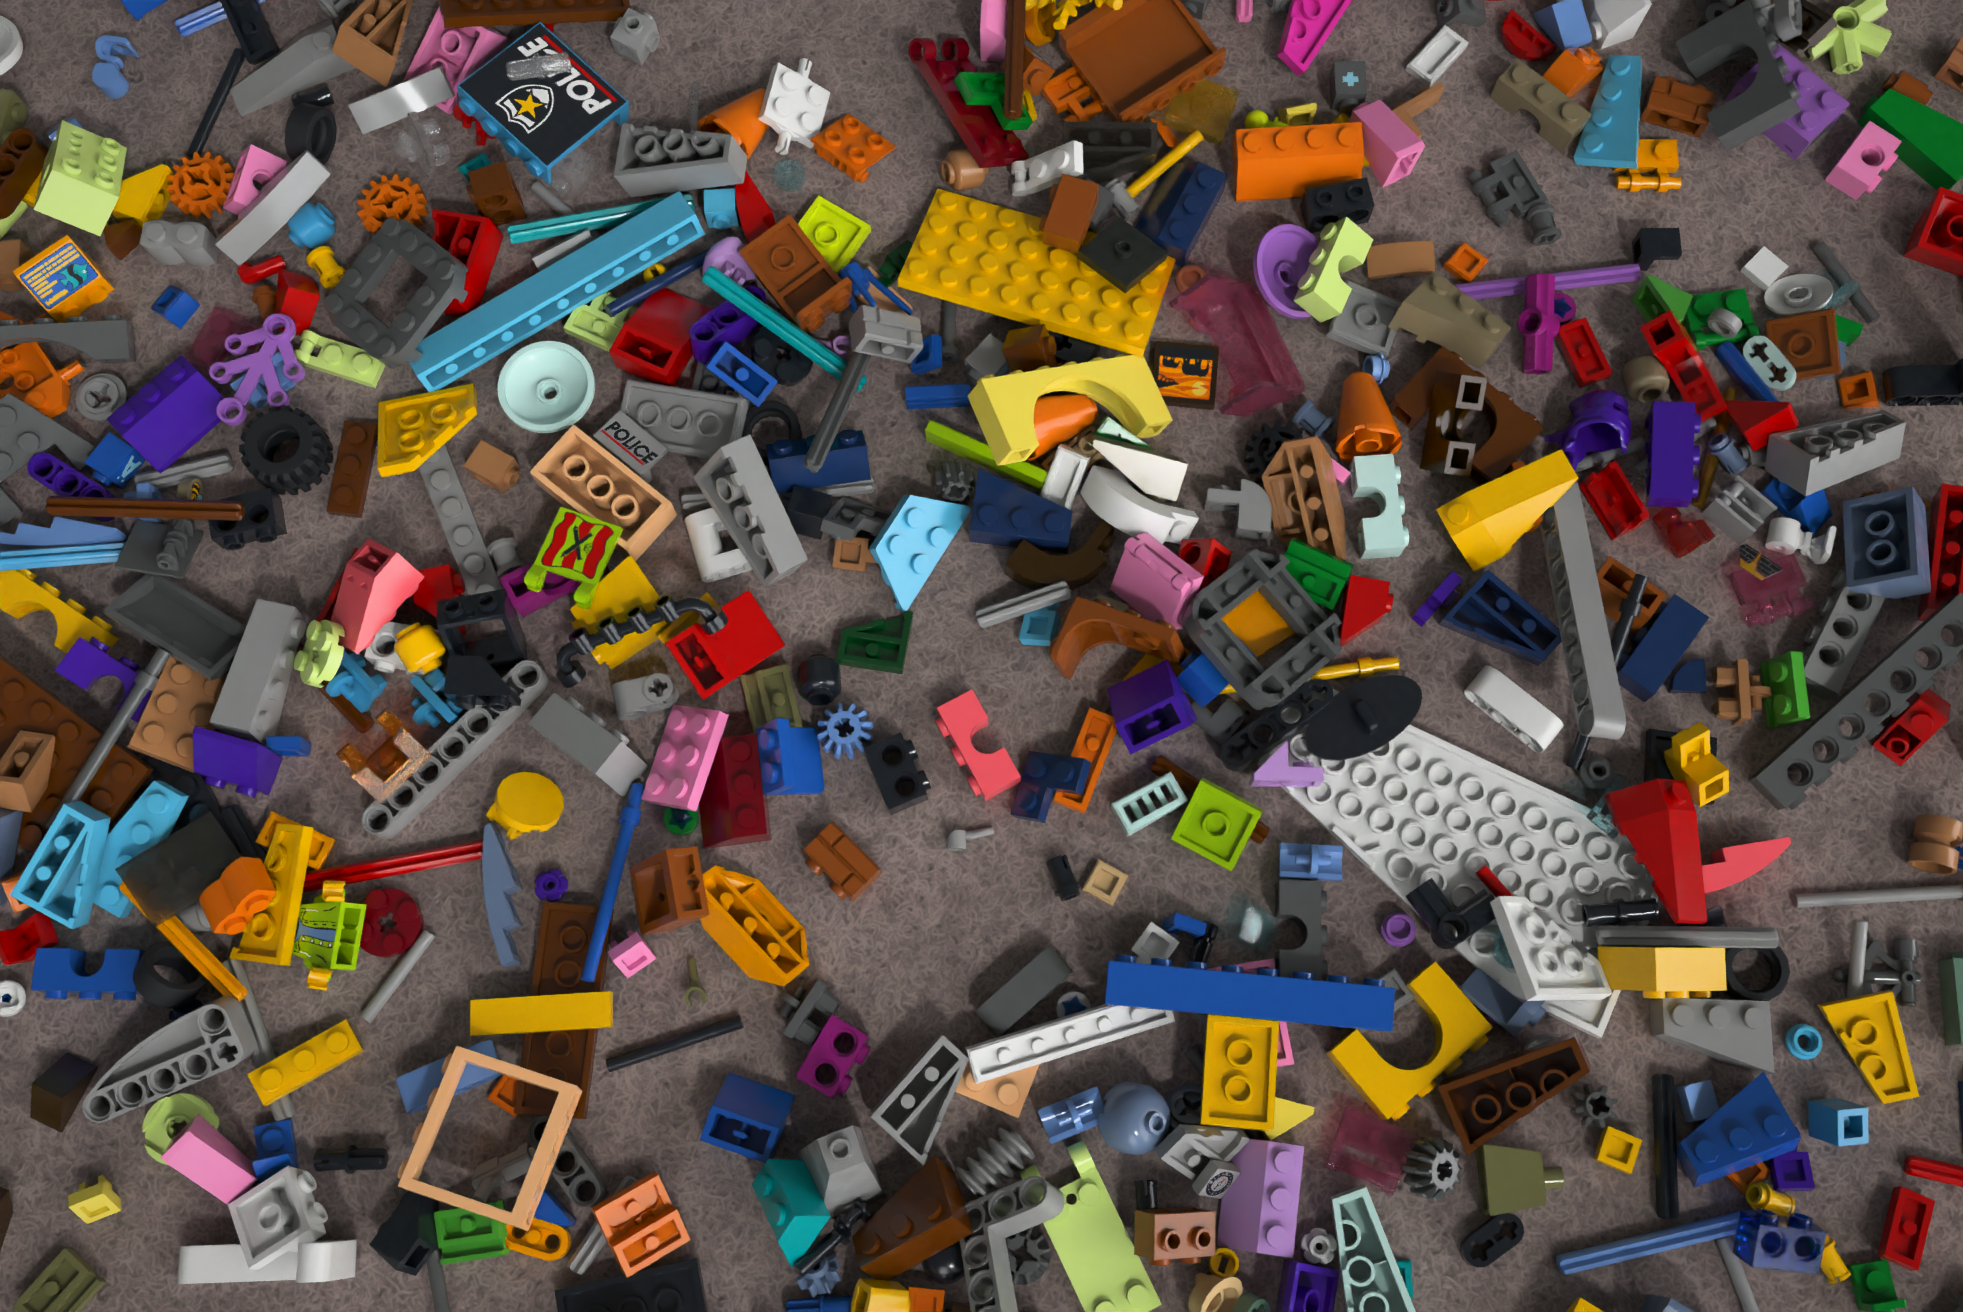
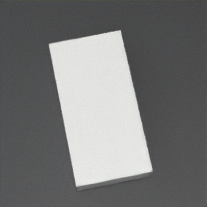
M1444 25L1409 62L1405 71L1424 85L1431 87L1467 48L1469 42Z
M1060 444L1040 496L1070 510L1091 456Z

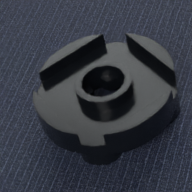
M766 327L758 332L751 343L752 357L750 360L778 381L777 384L787 385L786 387L795 386L805 379L813 367L811 359ZM778 348L788 353L789 361L785 358L779 360L776 357Z

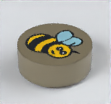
M182 479L177 487V499L204 500L205 488L203 483L199 479Z

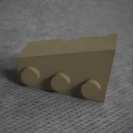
M1435 271L1403 301L1388 325V328L1397 331L1400 327L1416 334L1415 340L1423 344L1426 340L1444 346L1450 352L1454 351L1459 354L1464 362L1479 369L1493 355L1512 328L1503 322L1500 317L1492 314L1477 303L1474 298L1466 295L1451 284L1448 279L1440 276Z

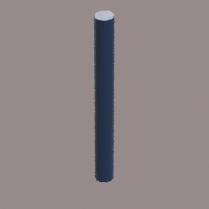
M710 248L607 304L605 311L610 317H613L703 266L705 256Z

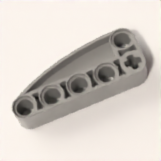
M230 996L219 997L178 1018L136 1045L105 1073L86 1096L82 1106L84 1115L92 1122L101 1123L232 1068L252 1055L256 1049L257 1042L240 1003ZM215 1009L223 1013L224 1022L217 1019ZM235 1045L237 1049L233 1050L231 1046ZM198 1055L204 1057L207 1068L200 1065L197 1058ZM166 1069L172 1071L175 1078L174 1081L168 1078ZM134 1083L140 1085L142 1094L135 1090ZM102 1097L108 1099L110 1108L103 1103Z

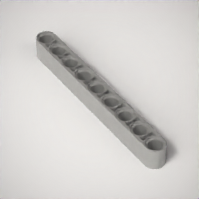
M1576 481L1551 508H1548L1542 514L1543 521L1540 524L1579 732L1582 736L1618 740L1624 734L1626 716L1580 489Z

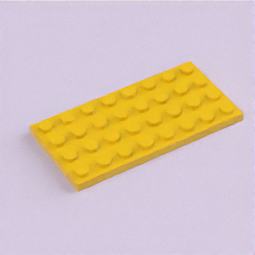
M937 189L898 277V287L1028 325L1045 324L1046 329L1143 358L1175 265V258L1167 255L1163 263L1124 293L1077 258L1078 254L1043 244V232L1039 231L1040 217ZM1087 231L1082 247L1098 234Z

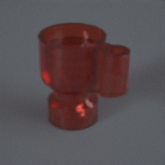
M1665 507L1652 518L1657 528L1665 531L1664 542L1676 559L1686 556L1700 545L1706 544L1716 537L1703 519L1695 522L1683 521L1681 519V512L1677 507Z

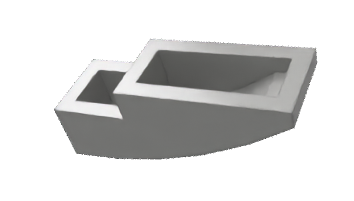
M439 66L359 98L348 106L362 134H366L450 99L455 94L442 67Z

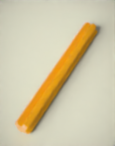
M136 875L123 880L119 886L120 891L222 996L233 997L240 1003L248 994V990Z

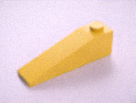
M1561 449L1470 490L1436 510L1451 538L1475 573L1504 557L1512 549L1511 546L1525 532L1527 533L1534 526L1533 523L1548 508H1551L1579 478Z

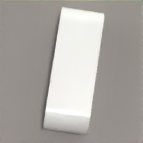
M1484 666L1464 690L1468 700L1472 703L1475 700L1474 704L1499 724L1503 722L1501 726L1527 745L1529 743L1528 747L1535 752L1543 753L1564 726L1554 713L1491 666Z

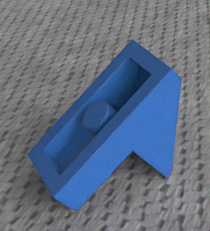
M1775 477L1761 492L1763 496L1778 507L1777 510L1786 518L1799 521L1801 523V531L1812 532V536L1833 515L1824 489L1804 496Z
M291 1119L253 1127L258 1160L252 1161L259 1184L287 1166L299 1169L293 1121Z

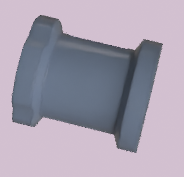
M1308 400L1296 413L1292 422L1295 425L1300 424L1312 435H1317L1321 439L1332 427L1335 419L1333 417L1327 418L1314 407L1312 400Z

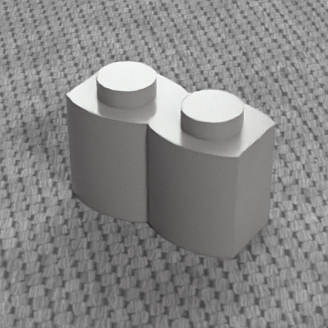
M152 220L143 223L140 244L159 263L176 265L186 261L194 266H210L216 263L219 250L215 245L216 238L206 226L200 223L181 222L174 225L164 220Z

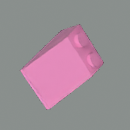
M439 7L404 80L441 66L455 96L435 106L447 114H451L453 107L459 102L457 85L503 50L508 38L494 28L487 26L444 28Z

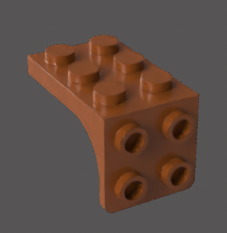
M790 214L739 250L741 258L788 319L804 332L807 330L810 333L816 331L825 323L824 318L833 311L835 314L842 312L851 303L849 299L852 298V281L849 277L842 280Z
M1078 596L1073 605L1066 609L1063 617L1064 625L1059 636L1056 635L1053 638L1049 648L1052 661L1061 675L1069 680L1072 678L1079 661L1085 653L1101 644L1115 643L1163 660L1167 659L1169 662L1178 665L1184 661L1187 655L1172 624L1159 619L1156 622L1144 619L1143 615L1134 610L1126 609L1123 612L1114 609L1110 603L1104 600L1095 599L1093 602Z

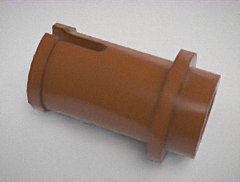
M267 285L255 288L252 296V301L257 304L262 326L268 316L275 314L277 292Z

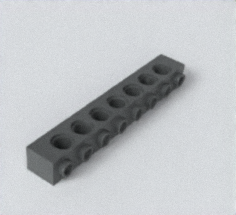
M1959 593L1943 603L1748 779L1777 810L1787 807L1792 810L1807 798L1804 791L1812 784L1818 787L1833 774L1829 769L1838 761L1843 764L1859 751L1855 746L1864 737L1868 741L1874 738L1883 730L1884 726L1881 722L1889 715L1894 718L1902 713L1910 705L1907 699L1914 692H1917L1919 695L1925 692L1935 683V680L1932 678L1933 675L1940 669L1943 671L1949 670L1961 659L1958 653L1963 649V594ZM1943 628H1947L1953 633L1954 641L1952 644L1943 640L1941 635ZM1917 651H1922L1927 655V667L1919 665L1916 661ZM1892 673L1901 677L1903 681L1901 690L1892 687L1890 683ZM1867 696L1872 697L1877 702L1878 708L1876 713H1871L1865 708L1864 700ZM1841 719L1847 720L1852 726V733L1849 737L1839 731L1838 724ZM1815 742H1820L1826 747L1827 755L1824 760L1814 755L1813 745ZM1790 765L1797 766L1801 771L1802 776L1798 783L1791 781L1787 775V769Z

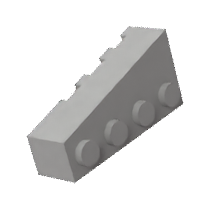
M622 123L614 178L631 197L743 184L747 155L731 134L702 131L689 134L684 133L682 129L671 128V131H661L655 126H644L642 129L634 128L632 124Z
M749 434L720 447L693 478L763 586L767 587L794 573L808 558L751 435Z
M262 599L256 600L209 721L222 734L255 742L266 747L267 736L276 735L294 667V658L297 654L300 640L306 630V619L296 607Z

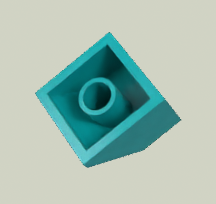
M768 1159L751 1185L790 1266H794L805 1255L831 1215L804 1160Z

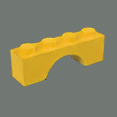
M28 569L0 571V609L17 619L34 611H51L57 622V636L54 646L66 654L79 637L89 641L93 636L109 646L110 649L119 639L109 632L113 627L96 615L89 619L83 615L87 610L85 607L71 598L65 603L58 598L62 593L45 581L41 586L33 581L37 575Z

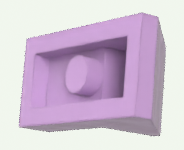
M1287 740L1253 774L1250 779V787H1319L1324 781L1323 767H1314L1313 762L1307 761L1295 762L1293 767H1289Z

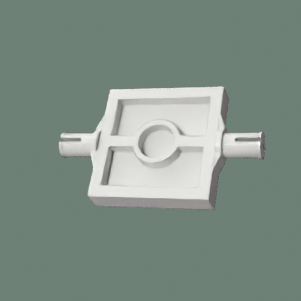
M806 58L799 60L797 72L779 62L772 67L758 120L771 126L779 134L775 151L777 153L780 151L779 154L781 155L788 154L791 141H798L810 149L814 146V143L810 140L820 133L830 92L808 78L812 62Z

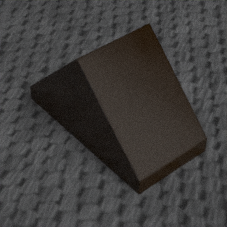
M71 1053L64 1054L32 1083L30 1118L58 1132H63L99 1067Z

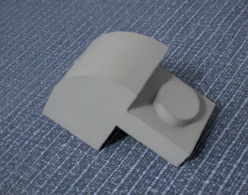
M1241 479L1238 491L1223 485L1207 488L1204 499V511L1235 513L1234 538L1267 541L1271 532L1272 505L1267 493L1258 484Z

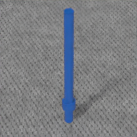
M639 783L631 784L626 807H622L618 821L621 823L580 978L586 982H594L633 830L634 827L639 825L642 813L639 807L645 788L644 785Z

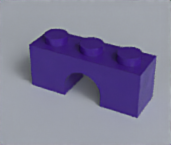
M93 636L89 641L79 637L54 671L90 691L97 680L104 676L113 675L118 677L125 688L124 697L115 708L119 711L136 684L134 679L138 674L137 670L140 666L123 655L119 660L107 654L110 647ZM151 690L147 692L131 717L137 723L152 693Z

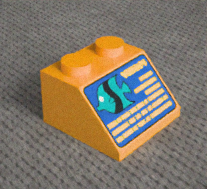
M68 235L12 271L41 306L59 323H66L68 317L80 316L82 311L93 304L104 301L108 294L115 290L97 264Z

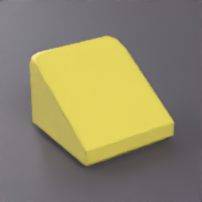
M1304 103L1280 108L1278 113L1281 122L1290 126L1312 124L1317 104Z

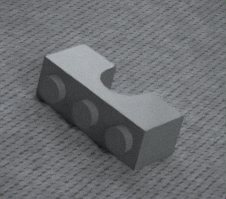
M1279 880L1275 884V919L1294 921L1300 927L1303 935L1299 948L1294 950H1278L1275 953V967L1278 970V977L1292 978V972L1314 973V980L1327 981L1328 964L1327 960H1322V946L1327 945V926L1321 925V911H1326L1327 893L1321 890V881Z

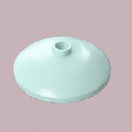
M540 341L521 348L505 363L498 380V398L504 412L516 425L536 433H553L572 426L584 416L594 398L595 377L587 359L574 347L557 341ZM549 392H557L554 398H546Z

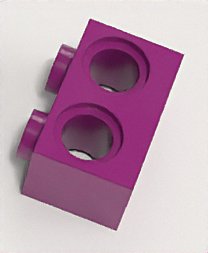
M831 1014L795 1077L833 1100L837 1094L843 1096L853 1080V1077L849 1076L855 1063L862 1065L871 1050V1046L867 1044L870 1038ZM843 1034H850L854 1038V1047L848 1053H839L836 1049V1040ZM824 1065H832L836 1070L834 1081L827 1085L821 1084L818 1080L819 1069Z

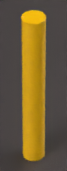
M1196 129L1125 189L1132 198L1204 139L1202 134Z

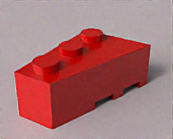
M432 209L435 229L431 239L464 263L469 270L466 273L464 290L468 292L466 299L461 303L454 298L444 311L448 316L461 318L480 306L504 236L488 217Z

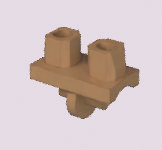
M1737 659L1732 665L1719 666L1712 671V684L1714 687H1727L1731 689V698H1717L1714 701V717L1733 720V726H1743L1744 721L1752 719L1751 709L1761 710L1762 699L1772 696L1770 687L1761 686L1760 676L1754 675L1749 677L1748 659Z

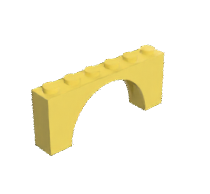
M1122 353L1109 359L1097 357L1088 362L1078 364L1075 361H1071L1053 368L1042 366L1028 372L1015 370L1007 375L997 377L994 374L986 375L977 381V385L968 395L997 466L1025 461L1039 446L1034 428V408L1037 398L1046 393L1069 391L1085 394L1106 407L1120 421L1124 428L1140 439L1159 435L1173 420L1144 356L1142 358L1129 355L1128 353Z

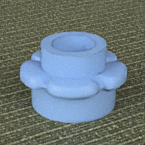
M1377 353L1375 356L1368 355L1364 359L1362 371L1373 375L1379 385L1383 379L1388 377L1390 364L1388 360L1384 359L1382 353Z

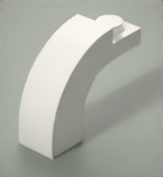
M1093 465L1080 491L1085 502L1098 516L1136 538V535L1147 532L1161 544L1164 541L1181 544L1182 539H1189L1199 519L1194 511L1164 505L1143 496L1130 486L1122 472Z

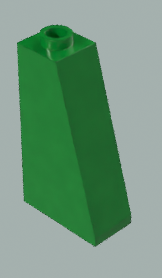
M1891 88L1880 98L1875 94L1861 108L1865 113L1857 123L1864 128L1871 121L1901 140L1902 142L1894 153L1899 155L1898 158L1936 191L1940 187L1950 190L1963 177L1962 123Z

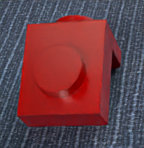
M41 912L35 913L15 929L0 931V957L5 965L32 962L35 960L37 948H52L59 943L49 916Z

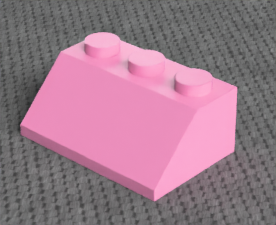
M982 0L981 61L1004 62L1007 0Z

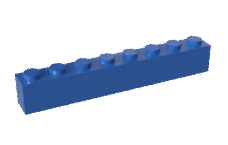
M1116 955L1115 961L1107 962L1105 1005L1385 1032L1393 1031L1395 988L1385 987V980L1364 978L1363 985L1350 984V977L1328 975V981L1314 980V973L1292 972V978L1278 977V970L1257 968V975L1243 973L1242 966L1222 965L1221 971L1207 970L1208 963L1186 961V968L1172 967V960L1151 958V964L1136 963V956Z

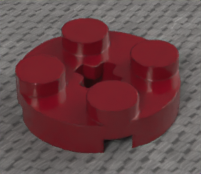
M394 888L372 890L359 903L367 904L360 947L371 955L391 958L405 951L407 952L423 931L424 919L418 906L419 904L414 897L404 891ZM389 914H394L392 920L397 922L395 928H388L386 933L383 932V925L380 924L382 917L387 918Z

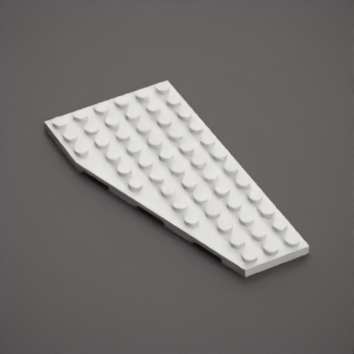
M1309 678V679H1308L1305 683H1303L1300 687H1302V686L1305 685L1307 682H1309V681H1311V680H1313V679ZM1333 689V697H1334L1335 695H1337V694L1339 693V691H1336V690ZM1312 690V699L1305 704L1302 698L1299 699L1307 713L1311 712L1308 709V704L1313 700L1325 701V691L1318 693L1316 690ZM1293 707L1286 708L1281 713V718L1286 723H1295L1301 716L1300 712ZM1307 724L1258 761L1257 765L1261 767L1288 740L1289 767H1293V763L1301 761L1313 762L1314 767H1323L1324 781L1319 787L1281 788L1418 916L1419 914L1408 901L1406 895L1431 878L1454 909L1483 889L1494 896L1475 874L1481 867L1486 865L1513 896L1526 897L1535 905L1533 911L1546 923L1550 920L1555 922L1573 938L1571 944L1583 955L1589 952L1598 960V945L1595 940V931L1599 925H1592L1590 927L1584 925L1582 905L1612 903L1617 898H1622L1624 901L1655 898L1658 901L1659 897L1652 887L1653 877L1644 863L1638 865L1633 857L1636 850L1626 835L1623 837L1619 835L1612 818L1410 724L1397 737L1384 746L1368 754L1339 761L1323 760L1315 757L1308 751L1305 745V733L1309 725ZM1272 732V734H1271V736H1270L1268 742L1272 739V737H1273V732ZM1496 919L1454 947L1475 969L1480 968L1520 1001L1525 1002L1527 1000ZM1649 920L1628 922L1626 926H1647ZM1444 923L1446 935L1451 938H1457L1456 928L1452 924ZM1616 923L1605 924V926H1617ZM1611 990L1612 994L1603 1000H1545L1541 1007L1546 1010V1014L1593 1037L1602 1038L1621 990Z

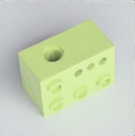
M62 120L44 159L34 210L101 236L119 199L127 147L120 145L114 139L103 138Z

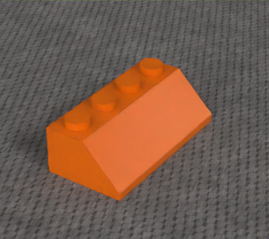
M1362 122L1236 129L1231 140L1235 202L1303 198L1305 189L1362 178L1364 158Z

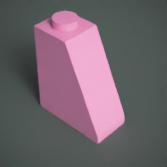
M1380 99L1371 104L1364 102L1354 108L1348 123L1362 122L1364 156L1382 188L1410 175L1425 148L1423 141Z
M200 1114L193 1118L170 1141L160 1157L168 1165L227 1205L259 1185L256 1182L258 1179L252 1161Z

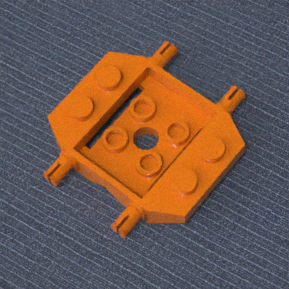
M0 311V321L18 320L20 325L33 324V320L29 323H24L22 320ZM43 313L41 316L37 317L36 319H38V318H49V317H48V315H47L46 313ZM40 342L19 344L12 349H7L0 353V387L5 379L14 378V383L10 388L6 390L0 389V399L8 393H12L53 419L68 409L72 393L69 379L85 371V369L77 359L64 368L57 369Z

